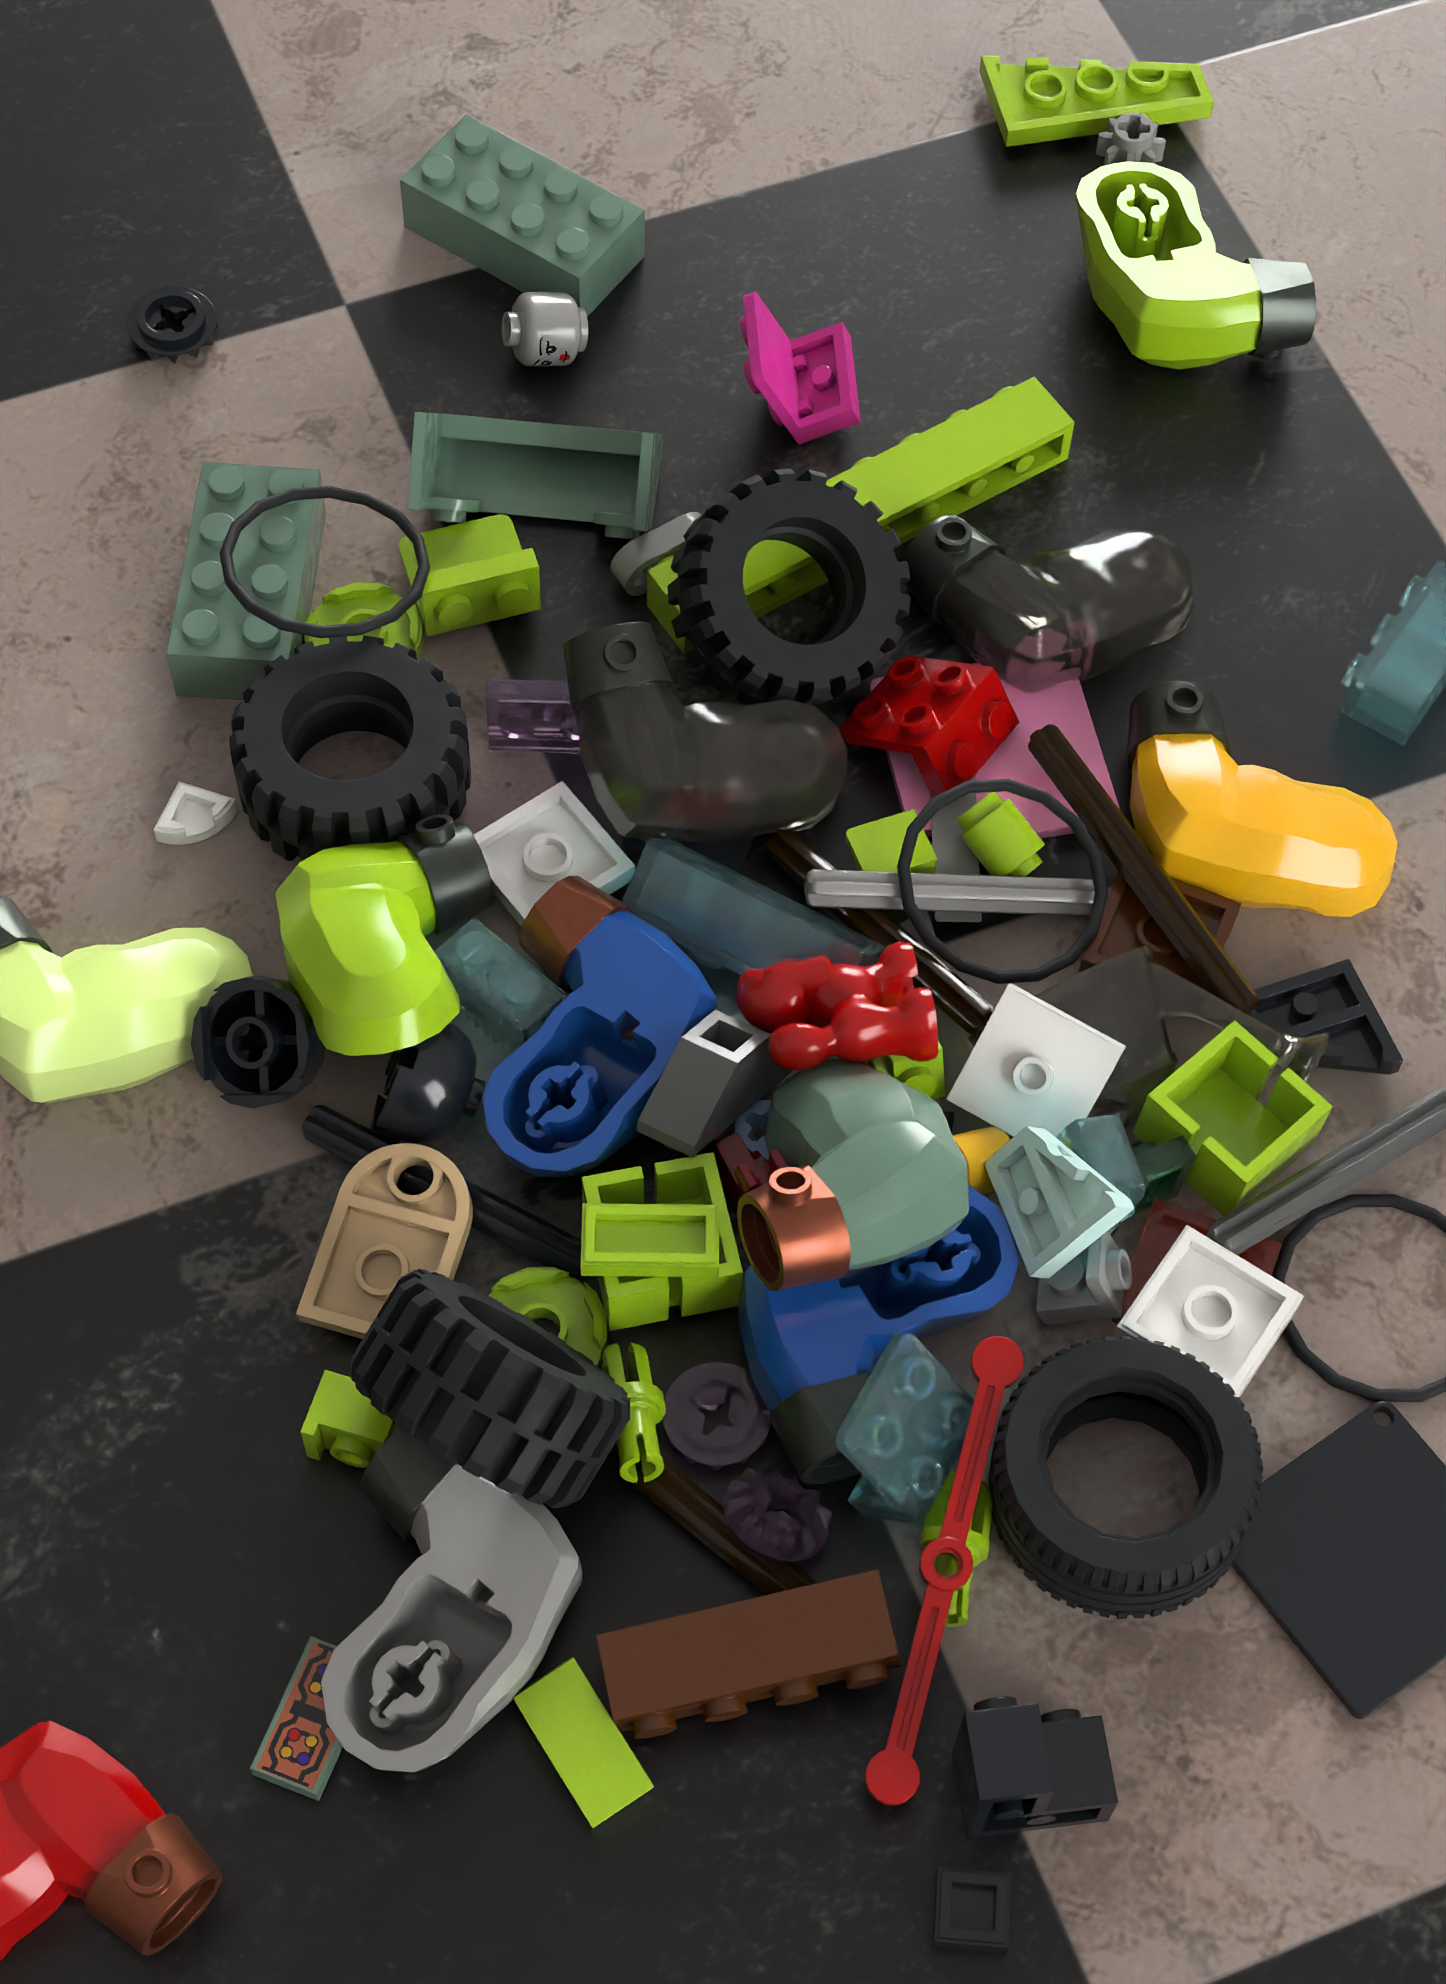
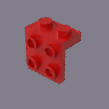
M907 656L896 661L871 693L856 705L853 713L840 727V733L848 744L911 754L932 797H935L966 781H971L1020 722L994 667Z

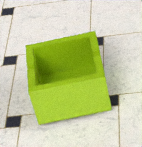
M1235 1020L1148 1094L1132 1132L1173 1171L1176 1172L1181 1166L1185 1165L1189 1169L1185 1181L1223 1216L1252 1200L1314 1144L1333 1108L1330 1103L1289 1067L1280 1074L1265 1107L1257 1100L1261 1097L1278 1058Z
M714 1152L654 1163L655 1204L719 1205V1277L597 1276L609 1331L669 1320V1307L679 1305L682 1317L739 1306L743 1270ZM637 1166L582 1177L583 1203L644 1204V1176L642 1167Z

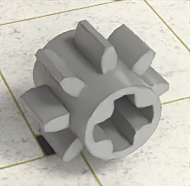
M1126 113L1117 119L1111 117L1108 120L1107 131L1099 133L1096 155L1105 157L1104 166L1126 161L1155 164V162H1161L1163 159L1166 140L1156 137L1157 122H1152L1147 116L1140 113Z

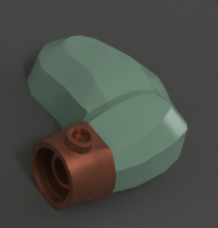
M835 1058L826 1059L822 1064L813 1069L800 1070L790 1076L773 1092L764 1128L766 1147L769 1152L778 1149L788 1167L776 1170L770 1176L768 1183L742 1195L738 1201L737 1208L739 1233L745 1253L754 1272L769 1291L791 1289L843 1278L849 1270L891 1262L926 1249L953 1232L969 1212L967 1161L952 1136L942 1109L932 1098L862 1063H848L842 1059Z

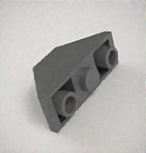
M714 1010L680 1038L638 1119L636 1131L661 1142L671 1150L694 1157L788 1076L792 1070L782 1068L771 1059L768 1048L769 1033L718 1010Z

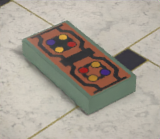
M310 1636L250 1770L253 1776L319 1801L343 1746L327 1724L321 1680L332 1652L337 1646Z

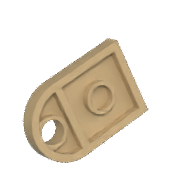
M400 1143L388 1145L371 1152L350 1170L339 1190L296 1312L300 1322L363 1339L400 1277L414 1270L425 1269L430 1273L436 1272L445 1275L452 1281L454 1280L473 1218L471 1196L463 1175L456 1165L445 1155L433 1148L419 1144ZM415 1165L429 1168L433 1172V1181L425 1192L418 1195H407L397 1188L399 1176L405 1169Z

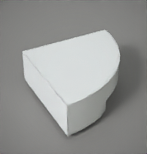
M179 781L153 830L156 842L171 845L191 844L217 834L231 822L238 812L236 799Z

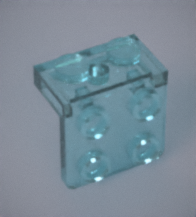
M898 1332L891 1337L836 1435V1445L838 1450L862 1473L848 1498V1501L862 1516L922 1525L960 1455L974 1399L917 1337L911 1333Z

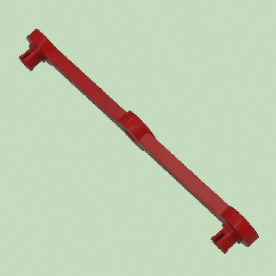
M991 1336L983 1339L976 1346L971 1356L970 1368L978 1385L939 1538L933 1540L925 1547L919 1559V1573L926 1584V1589L885 1750L878 1752L869 1761L865 1770V1784L869 1794L876 1801L884 1805L897 1806L905 1803L915 1794L920 1783V1772L912 1755L953 1592L961 1589L968 1582L973 1572V1558L965 1544L1004 1389L1009 1388L1018 1380L1024 1365L1021 1349L1013 1340L1004 1336ZM944 1554L955 1559L957 1571L954 1575L943 1577L937 1573L934 1561L938 1556Z

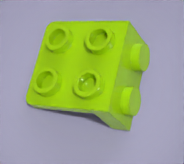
M498 514L420 533L424 538L431 568L422 596L416 602V606L423 621L427 637L541 610L539 565L533 548L522 550L513 522L509 516ZM405 536L399 541V554L410 588H412L418 564L413 543Z

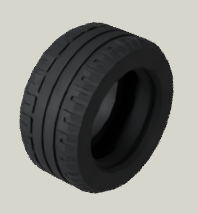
M1120 1336V1340H1116L1114 1337H1103V1340L1094 1338L1087 1340L1086 1344L1081 1342L1072 1344L1070 1349L1063 1348L1056 1352L1055 1357L1049 1356L1042 1360L1040 1366L1036 1365L1029 1372V1376L1024 1377L1018 1383V1388L1013 1390L1009 1402L1006 1403L1002 1410L993 1444L988 1482L993 1504L992 1519L994 1524L997 1525L999 1539L1004 1541L1005 1550L1009 1555H1013V1562L1018 1569L1022 1568L1024 1570V1575L1030 1581L1035 1580L1037 1582L1036 1586L1043 1592L1048 1591L1051 1593V1597L1058 1601L1061 1599L1067 1601L1066 1605L1073 1609L1079 1607L1085 1613L1092 1614L1095 1611L1100 1612L1099 1616L1109 1618L1110 1615H1113L1117 1619H1127L1128 1615H1133L1134 1618H1144L1145 1615L1149 1614L1151 1617L1161 1615L1164 1610L1171 1612L1177 1610L1179 1605L1186 1606L1195 1597L1199 1598L1206 1594L1208 1587L1213 1588L1219 1581V1578L1226 1574L1230 1569L1231 1563H1234L1251 1526L1259 1502L1260 1488L1263 1480L1261 1475L1263 1463L1260 1458L1261 1445L1257 1442L1258 1434L1255 1427L1251 1426V1416L1248 1411L1244 1410L1245 1405L1241 1399L1234 1397L1235 1391L1230 1384L1223 1382L1222 1376L1217 1372H1210V1367L1205 1362H1198L1195 1360L1196 1357L1189 1353L1185 1355L1180 1353L1181 1349L1173 1345L1168 1347L1164 1346V1342L1154 1341V1343H1150L1146 1338L1138 1337L1136 1340L1131 1339L1130 1336ZM1109 1418L1143 1422L1170 1437L1190 1461L1199 1489L1198 1503L1190 1515L1164 1532L1137 1538L1103 1533L1075 1517L1054 1490L1047 1466V1459L1058 1441L1081 1425Z

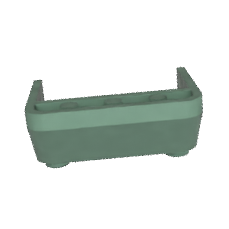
M415 412L408 509L421 510L429 508L432 509L431 520L458 523L466 522L467 512H489L594 522L595 524L605 525L604 536L636 539L639 537L640 531L652 529L664 434L445 413Z

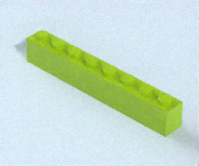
M1034 376L1014 387L1007 386L1002 388L992 398L968 410L956 411L946 421L922 433H913L905 437L898 445L874 457H865L857 461L850 469L828 479L826 485L833 487L843 480L857 488V494L854 499L863 506L872 500L884 513L877 519L883 530L887 533L894 529L901 544L916 537L926 526L938 518L946 515H959L1068 459L1075 422ZM763 540L757 543L748 551L743 567L744 592L756 618L828 582L820 565L808 553L795 545L783 541ZM669 555L660 560L653 568L647 570V607L685 655L693 647L687 635L676 638L671 620L681 613L679 605H670L668 603V585L678 577V574L674 573L670 568L674 555Z

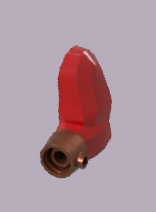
M52 1721L37 1723L0 1748V1961L20 1939L45 1922L63 1903L67 1895L84 1899L85 1911L145 1956L159 1952L178 1938L205 1910L222 1882V1871L182 1819L173 1813L166 1815L131 1771L89 1738Z

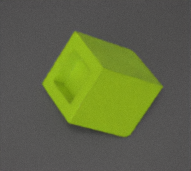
M914 809L847 830L846 843L859 871L898 872L897 864L906 830L917 817ZM922 829L916 841L910 864V872L935 873L937 856L924 829Z

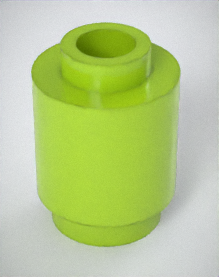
M990 792L955 820L964 831L960 837L990 875L1025 877L1043 862L1036 852L1045 843L1010 798L1003 801L997 792Z

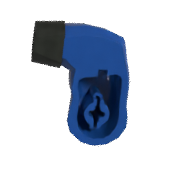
M968 1185V1215L953 1232L926 1249L882 1265L849 1270L843 1278L781 1291H769L754 1272L751 1265L745 1271L739 1295V1331L752 1379L771 1413L770 1421L802 1482L807 1484H826L840 1481L868 1470L888 1458L895 1450L896 1443L880 1378L872 1373V1367L879 1366L901 1355L924 1337L976 1319L1010 1294L1020 1262L1016 1241L999 1207L970 1185Z

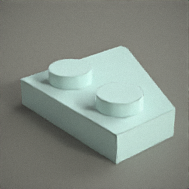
M1026 1126L984 1162L1030 1277L1049 1279L1135 1209L1132 1201L1043 1128Z

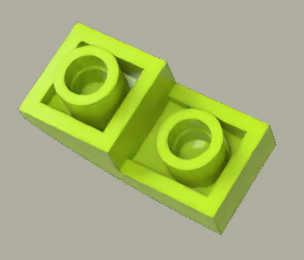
M573 1656L522 1689L513 1697L592 1828L654 1788L652 1781Z

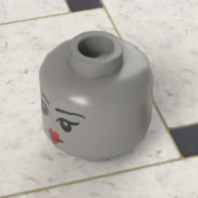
M525 292L520 294L513 305L512 312L504 313L501 326L504 345L512 346L516 359L524 366H566L571 364L576 358L577 353L583 352L587 346L589 331L586 311L583 307H578L576 301L565 292Z

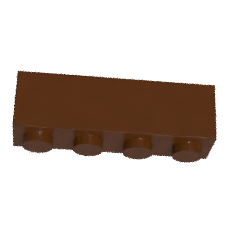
M878 1569L596 1635L613 1721L622 1732L633 1729L634 1737L638 1739L670 1733L677 1729L675 1719L704 1713L706 1722L736 1718L748 1712L746 1703L773 1696L778 1706L808 1701L818 1696L816 1686L845 1680L847 1689H859L877 1685L889 1679L887 1670L901 1667Z

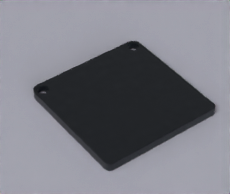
M1385 1401L1372 1404L1262 1482L1260 1498L1251 1526L1234 1563H1231L1234 1570L1355 1718H1367L1446 1659V1465L1398 1409ZM1376 1412L1386 1413L1391 1419V1425H1378L1373 1419V1414Z

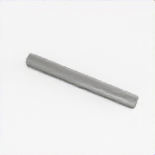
M813 869L807 873L804 883V894L807 904L811 907L904 910L898 872ZM911 873L915 904L920 911L1090 916L1095 895L1093 879Z

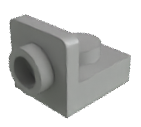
M1107 1231L1089 1245L1088 1249L1083 1250L1049 1279L1039 1278L1036 1313L1044 1325L1121 1317L1123 1290L1129 1289L1132 1283V1269L1127 1252L1117 1247Z

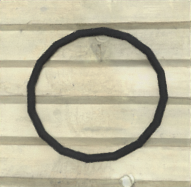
M334 486L291 488L256 501L230 524L219 553L225 585L247 612L279 630L316 638L363 635L397 621L421 598L431 568L423 536L401 511L370 494ZM323 498L337 499L365 505L393 520L413 543L418 569L411 590L389 611L359 623L324 626L283 618L258 604L236 579L232 553L240 532L262 512L288 502Z
M1010 779L966 781L933 797L908 826L897 864L902 905L923 943L957 971L996 984L1038 982L1074 964L1099 932L1108 895L1101 853L1081 819L1048 792ZM1006 791L1042 803L1071 827L1089 858L1095 895L1087 927L1066 954L1036 969L997 971L964 960L934 936L915 904L910 864L918 834L941 807L969 793Z
M1350 1194L1311 1210L1284 1238L1272 1277L1285 1284V1276L1295 1246L1319 1221L1350 1208L1393 1207L1430 1220L1445 1233L1446 1216L1435 1208L1395 1194ZM1292 1319L1283 1330L1297 1357L1335 1388L1374 1402H1423L1446 1392V1377L1421 1388L1378 1389L1339 1375L1307 1348Z

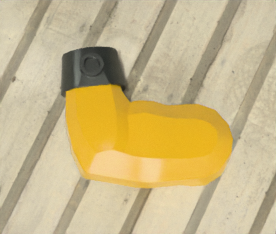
M1171 681L1146 688L1135 696L1130 705L1127 750L1128 768L1132 771L1130 809L1136 833L1169 877L1242 903L1241 906L1250 908L1302 909L1323 916L1351 917L1377 904L1391 882L1397 840L1390 821L1371 800L1345 788L1295 781L1272 769L1256 765L1238 766L1230 757V745L1217 696L1208 687L1189 681Z

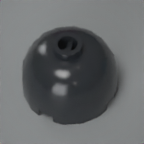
M257 975L225 982L214 990L218 992L210 998L207 1006L199 1008L193 1021L191 1038L196 1069L204 1081L211 1080L215 1087L225 1094L220 1097L230 1104L257 1108L287 1101L313 1082L324 1062L325 1046L318 1037L312 1017L308 1013L300 994L290 981Z
M449 1023L440 1033L423 1042L392 1052L385 1071L387 1079L383 1094L387 1095V1099L378 1094L371 1119L370 1131L392 1139L412 1143L434 1141L450 1133L461 1115L474 1117L484 1092L485 1081L475 1078L477 1055L471 1040L456 1025Z

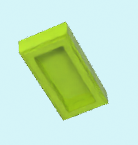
M582 1203L581 1276L719 1277V1205Z

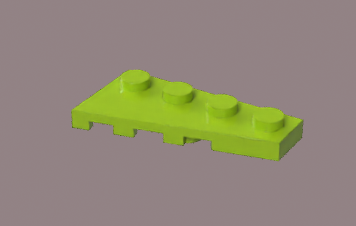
M981 55L979 72L1006 147L1099 134L1107 131L1108 120L1111 117L1117 119L1126 113L1143 114L1152 122H1157L1158 125L1211 118L1214 100L1199 64L1131 61L1127 69H1114L1102 64V60L1080 59L1079 67L1049 66V58L1026 57L1025 65L1000 64V56Z

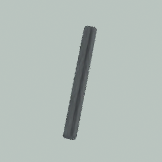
M1435 1089L1210 1224L1206 1237L1234 1254L1239 1255L1446 1129V1089Z

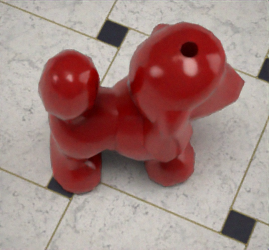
M898 941L888 945L878 958L877 963L867 966L848 963L832 964L830 959L822 954L801 961L795 958H785L765 968H749L740 975L736 984V1000L742 1016L751 1026L770 1034L768 1045L770 1057L775 1064L784 1069L796 1071L813 1069L832 1056H836L848 1063H864L889 1055L906 1056L913 1061L926 1062L938 1056V1029L935 1004L929 988L920 987L914 989L912 977L918 975L914 949L910 942Z

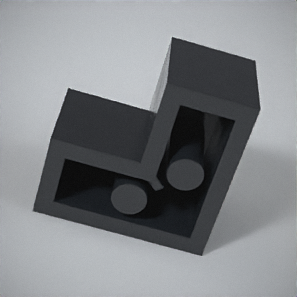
M1009 1696L979 1701L973 1706L974 1711H965L952 1750V1757L966 1838L1109 1821L1118 1804V1798L1102 1715L1081 1718V1712L1076 1709H1061L1040 1715L1038 1703L1018 1705L1017 1699Z

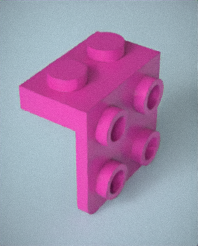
M754 291L744 295L745 315L739 318L741 334L749 351V360L743 363L744 374L754 394L761 393L768 402L771 416L776 425L779 427L785 425L799 445L861 423L851 335L844 324L840 322L790 341L758 293Z

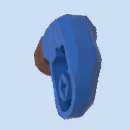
M568 876L557 881L533 905L519 933V945L565 994H570L551 1012L539 1031L494 1068L482 1094L488 1132L515 1167L536 1177L577 1176L599 1166L623 1146L639 1136L641 1133L636 1131L638 1119L680 1038L714 1010H718L717 997L698 966L664 932L635 916L629 906L580 876Z

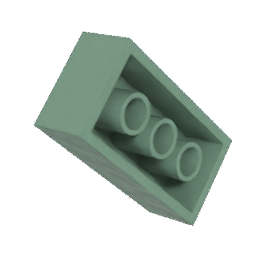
M468 114L400 179L404 227L523 293H568L576 301L578 307L585 309L587 317L645 257L644 209Z
M202 462L166 653L176 696L244 700L242 693L251 680L256 676L262 679L266 677L264 667L281 655L285 659L294 656V648L305 644L304 635L279 630L245 610L225 585L219 553L230 524L256 501L291 488L322 486L320 469ZM324 498L294 500L262 512L240 532L232 553L236 579L255 602L286 619L305 622L311 611L326 518Z

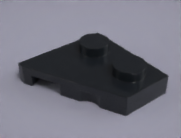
M1349 959L1254 989L1259 998L1255 1005L1256 1008L1250 1014L1237 1020L1244 1029L1278 1058L1277 1063L1390 1075L1398 1072L1403 1062L1400 1052Z

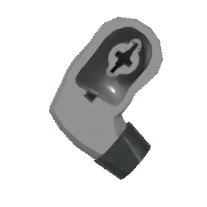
M398 1427L373 1456L364 1471L360 1486L362 1493L400 1537L408 1544H418L422 1555L397 1579L384 1602L333 1650L322 1677L321 1685L327 1724L347 1752L375 1769L417 1772L455 1753L478 1730L510 1703L513 1697L532 1679L545 1656L560 1621L582 1583L583 1570L579 1556L558 1520L543 1504L539 1505L528 1501L516 1493H508L496 1487L494 1483L482 1477L478 1478L463 1470L457 1463L447 1457L443 1458L427 1448V1445L415 1436H410Z

